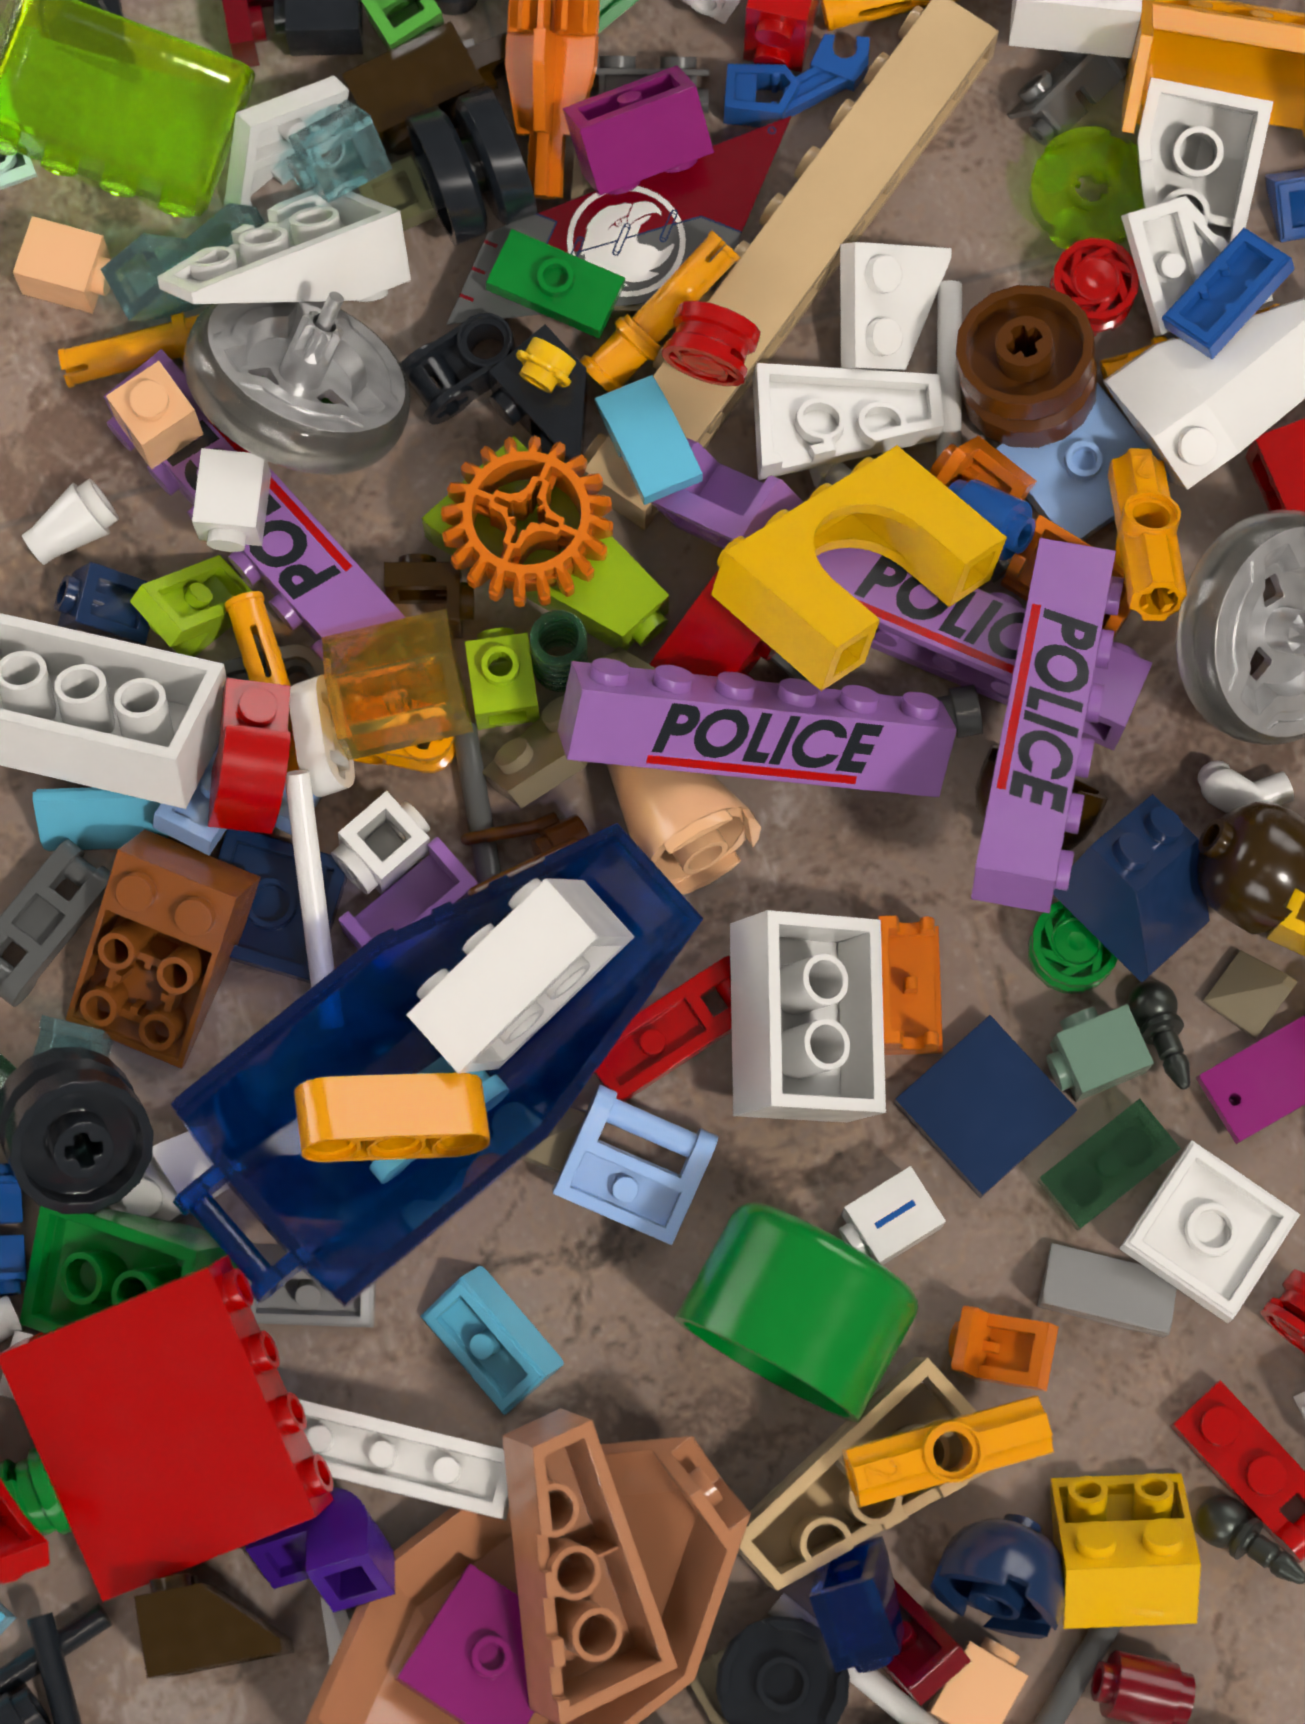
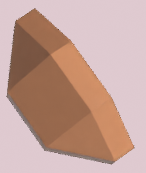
M693 1436L601 1444L678 1668L565 1724H639L696 1678L751 1513L721 1478ZM451 1507L393 1551L395 1556V1594L356 1607L305 1724H460L396 1681L395 1678L469 1564H472L518 1595L510 1508L505 1521ZM536 1712L528 1722V1724H556Z

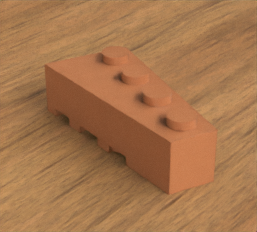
M560 1408L502 1435L529 1708L556 1724H565L678 1667L593 1421Z

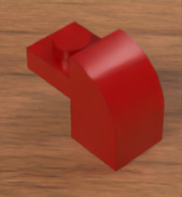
M226 678L222 695L219 748L211 774L208 827L272 834L282 803L291 738V732L288 731L290 685Z

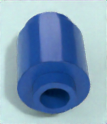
M959 479L948 487L1007 537L999 557L1000 560H1008L1015 553H1022L1029 546L1035 533L1036 523L1032 518V507L1028 502L977 479L969 482Z

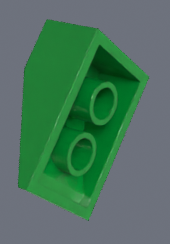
M40 1206L19 1322L27 1327L48 1333L207 1267L226 1255L229 1256L233 1268L239 1269L244 1243L194 1226L108 1208L94 1213L62 1214Z

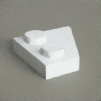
M331 76L236 112L224 206L238 219L246 217L254 210L250 201L251 195L273 177L279 183L285 185L302 171L308 161L316 156H320L342 138L349 89L339 79Z
M1186 196L1121 216L1155 336L1170 332L1165 329L1162 320L1163 315L1228 245L1222 236L1214 234L1208 228L1206 218ZM1272 295L1265 301V303L1273 301Z
M865 242L840 244L841 368L880 371L906 370L951 260V248Z

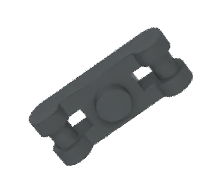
M70 839L63 841L54 850L0 916V997L13 1007L19 1005L29 995L41 974L95 908L101 905L111 871L105 866L97 869L83 858L84 850ZM66 878L80 887L69 902L54 891L60 882ZM12 941L27 952L16 967L2 958L4 950Z

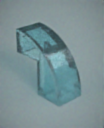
M228 203L186 239L143 233L103 266L101 271L128 320L148 321L161 319L206 305L192 304L159 289L157 277L204 248L230 246L233 244L231 232L243 224L254 225V228L264 225L265 222L257 207Z

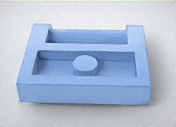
M599 1084L552 1192L554 1195L672 1245L713 1155L718 1136L701 1128L697 1133H694L616 1099L618 1092ZM605 1123H609L685 1156L686 1160L680 1174L599 1140Z

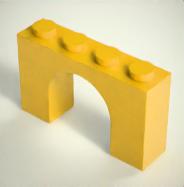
M896 445L875 459L872 457L863 459L848 476L833 485L830 483L821 485L811 494L807 501L791 511L787 509L780 510L770 518L763 528L747 538L738 536L729 542L718 557L717 565L720 568L711 595L815 687L823 691L865 663L880 619L828 575L819 563L817 555L840 548H857L878 553L899 564L950 607L991 580L1007 537Z

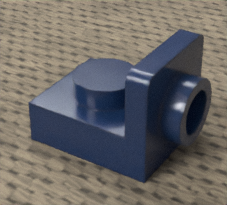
M89 562L75 570L71 576L66 575L60 583L54 603V609L61 612L58 626L73 630L80 629L95 635L144 646L146 645L150 626L130 600L139 587L148 581Z

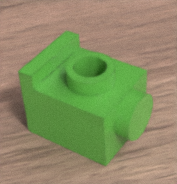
M360 0L365 7L370 24L388 51L445 24L442 11L435 0Z

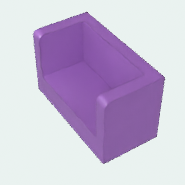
M687 438V441L703 473L702 482L651 502L677 528L722 549L736 537L743 536L747 538L763 528L770 518L780 510L787 509L791 511L804 503L783 480L772 475L768 476L764 483L720 464L700 443Z
M438 837L427 844L429 855L358 915L353 917L347 911L338 919L343 933L384 980L480 900V898L474 900L468 896V890L477 885L478 882Z

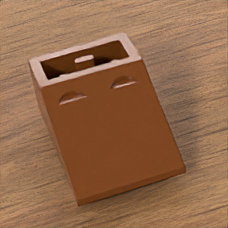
M146 829L141 831L117 851L65 1021L182 1069L187 1062L229 966L231 952L234 946L238 945L243 934L261 877Z

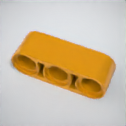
M471 1073L322 1077L308 1080L298 1085L294 1090L301 1154L310 1161L342 1162L461 1157L478 1153L490 1145L482 1079Z

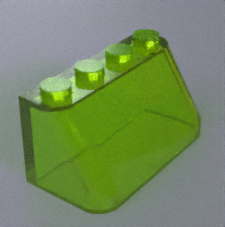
M10 0L0 15V154L15 155L19 153L39 160L40 166L53 174L66 177L78 174L98 181L99 187L102 190L115 196L130 198L137 195L157 202V207L162 212L174 217H200L209 208L231 149L235 114L246 109L255 80V72L239 60L78 0Z

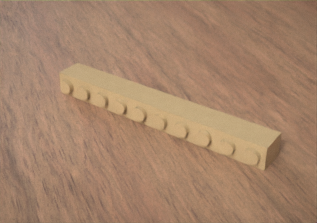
M931 0L925 9L917 5L909 13L898 33V37L902 40L891 55L882 52L875 59L864 78V84L868 85L856 102L848 98L841 105L829 126V130L833 134L821 149L813 145L806 152L794 174V177L798 179L787 196L777 193L772 198L760 218L759 224L763 228L751 244L745 240L739 243L734 251L741 258L738 262L735 261L726 271L728 275L716 292L709 289L698 300L713 303L739 313L753 322L761 331L756 351L747 355L744 363L748 368L745 382L739 386L725 387L694 379L679 372L662 357L663 347L655 358L653 368L657 371L653 377L667 399L686 439H692L700 443L704 448L707 447L752 386V377L756 363L768 364L840 266V244L857 242L990 62L994 56L999 32L997 29L952 0ZM600 433L591 442L583 455L587 459V468L584 476L599 473L603 479V487L596 495L609 496L614 510L646 530L659 510L651 503L643 504L623 457L618 456L610 436L607 437Z

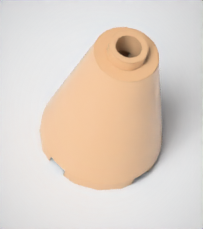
M607 764L643 879L656 896L664 897L662 888L673 886L679 896L691 893L714 882L741 862L735 851L746 839L752 847L759 840L761 826L754 813L714 775Z

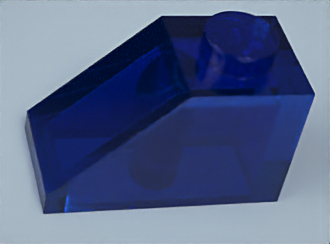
M883 1536L861 1542L850 1551L816 1569L809 1599L835 1672L855 1667L856 1672L867 1673L891 1663L894 1659L893 1655L899 1654L901 1651L904 1626L889 1555Z

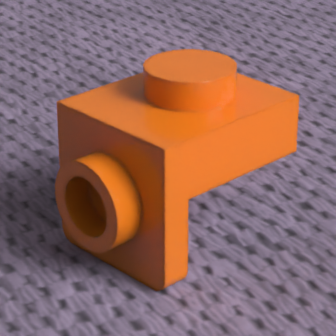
M977 436L959 447L953 443L950 444L939 455L930 469V473L947 487L959 479L967 482L977 479L1022 500L1027 497L1037 482L981 436Z
M964 1305L960 1321L953 1325L949 1336L948 1349L952 1359L951 1368L974 1380L1047 1392L1059 1327L1049 1322L992 1314L978 1307Z

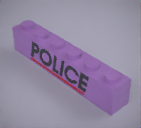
M160 349L106 395L157 361H160L195 409L204 435L152 470L149 465L147 466L152 477L166 493L171 496L179 490L193 505L187 511L192 519L201 448L253 452L231 439L212 422L198 403L190 380L167 354ZM105 395L104 398L112 415V418L106 423L118 440L129 451H132L135 446L116 421ZM270 469L271 479L262 546L245 545L243 551L232 552L228 559L250 585L255 584L260 579L275 597L268 603L288 628L293 631L301 625L316 641L310 648L324 662L327 671L331 675L335 676L342 670L356 684L411 637L408 619Z
M1044 538L1039 539L975 867L971 895L973 900L1050 913L1054 889L1068 890L1074 852L1062 850L1061 848L1064 832L1078 834L1085 795L1072 793L1075 776L1088 778L1095 740L1083 738V728L1085 721L1098 723L1105 686L1092 683L1094 668L1108 669L1114 631L1102 629L1104 614L1117 616L1124 578L1111 576L1116 553L1114 550Z
M840 548L817 555L819 563L828 575L880 619L871 648L960 686L974 684L977 693L1007 705L1026 611L1020 602L1003 593L989 594L976 589L948 607L899 564L878 553L857 548ZM1112 642L1108 669L1094 668L1092 683L1105 685L1098 723L1085 721L1082 734L1083 738L1094 739V743L1113 751L1126 727L1152 666V662L1140 658L1134 649L1125 644Z
M598 658L593 660L592 663L571 662L557 731L567 760L939 797L957 728L942 701L922 692H907L901 697L877 694L875 691L859 685H847L842 690L826 688L820 691L813 684L801 679L788 678L780 683L754 681L751 677L737 672H722L716 677L692 674L688 670L674 665H661L656 667L655 670L629 667L615 659Z

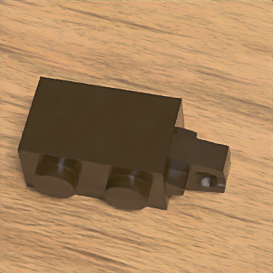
M450 21L342 73L343 84L349 89L347 102L378 159L391 153L403 155L413 151L405 119L407 116L436 105L447 114L454 128H458L455 115L458 97L487 85L494 91L498 88L496 80L506 75L507 32L476 44L473 38L462 41Z

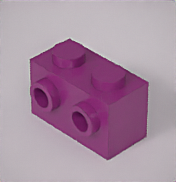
M678 65L563 108L582 175L599 196L606 193L616 195L629 192L636 188L643 179L662 172L675 173L684 171L692 167L698 158L714 153L696 85Z

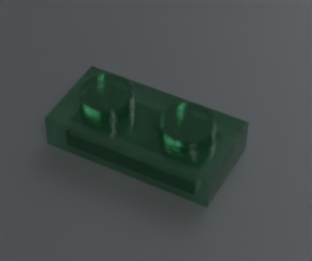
M1138 1099L1039 1177L1037 1182L1078 1232L1178 1153L1181 1148L1143 1101Z

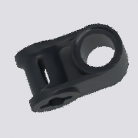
M478 313L469 317L465 322L436 341L416 349L399 364V367L403 374L404 382L411 384L427 409L424 416L430 424L435 425L453 418L473 400L491 389L489 370L516 349L509 324L502 317L492 313ZM484 340H496L503 344L501 352L490 359H481L472 354L474 347ZM431 377L435 379L441 389L436 386Z

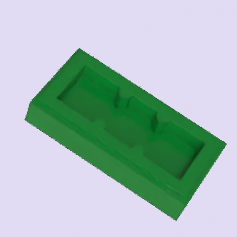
M511 229L486 281L487 291L599 339L625 286V277L514 229Z

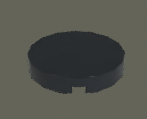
M773 1616L749 1624L729 1642L718 1663L716 1695L723 1717L729 1724H838L848 1704L850 1675L841 1650L825 1630L802 1618Z

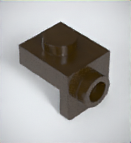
M419 553L402 555L399 557V562H384V590L386 596L393 604H447L449 637L462 638L463 620H474L475 595L474 589L468 585V582H463L461 569L456 570L452 562H436L434 556Z

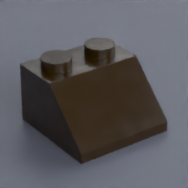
M184 1573L149 1581L151 1593L134 1596L147 1679H164L294 1653L291 1638L218 1587L198 1583L197 1575Z

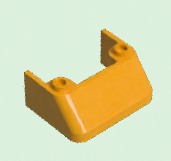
M1142 0V11L1132 56L1129 58L1122 101V132L1134 133L1136 123L1141 124L1150 78L1153 77L1273 101L1269 124L1303 130L1305 138V13L1227 0Z

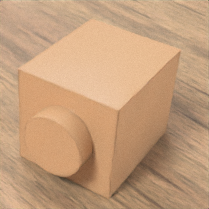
M32 216L13 274L23 295L93 314L98 296H107L111 289L116 263L115 260L111 259L103 235Z
M157 361L106 395L116 421L151 470L204 435L195 409L160 361Z
M988 1637L984 1638L980 1647L971 1641L964 1642L961 1648L971 1662L936 1692L926 1711L945 1724H1002L1028 1678V1675L1015 1668L1020 1656Z

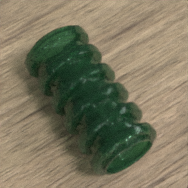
M551 610L542 614L534 622L530 631L534 675L544 688L554 692H565L571 662L588 663L587 631L583 622L576 615L565 610ZM556 646H565L573 650L564 656H553L546 653L549 649Z

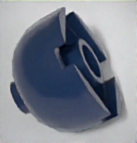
M1007 1514L1004 1516V1519L988 1518L964 1526L950 1539L941 1556L930 1587L940 1602L961 1617H964L968 1605L992 1616L983 1626L987 1629L1019 1638L1042 1639L1048 1637L1051 1627L1056 1631L1065 1607L1062 1555L1054 1543L1041 1534V1526L1032 1519L1018 1514Z

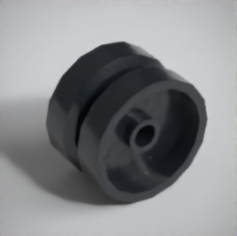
M488 85L458 97L455 115L461 138H459L447 114L436 105L409 115L405 119L421 182L433 209L437 212L447 235L455 246L482 236L486 232L488 220L482 193L494 216L505 225L537 213L534 192L522 154L505 113Z
M84 1047L52 1048L28 1058L7 1077L0 1091V1145L19 1187L39 1206L62 1214L94 1213L120 1202L141 1182L152 1160L154 1131L146 1110L139 1097L135 1094L126 1074L106 1055Z

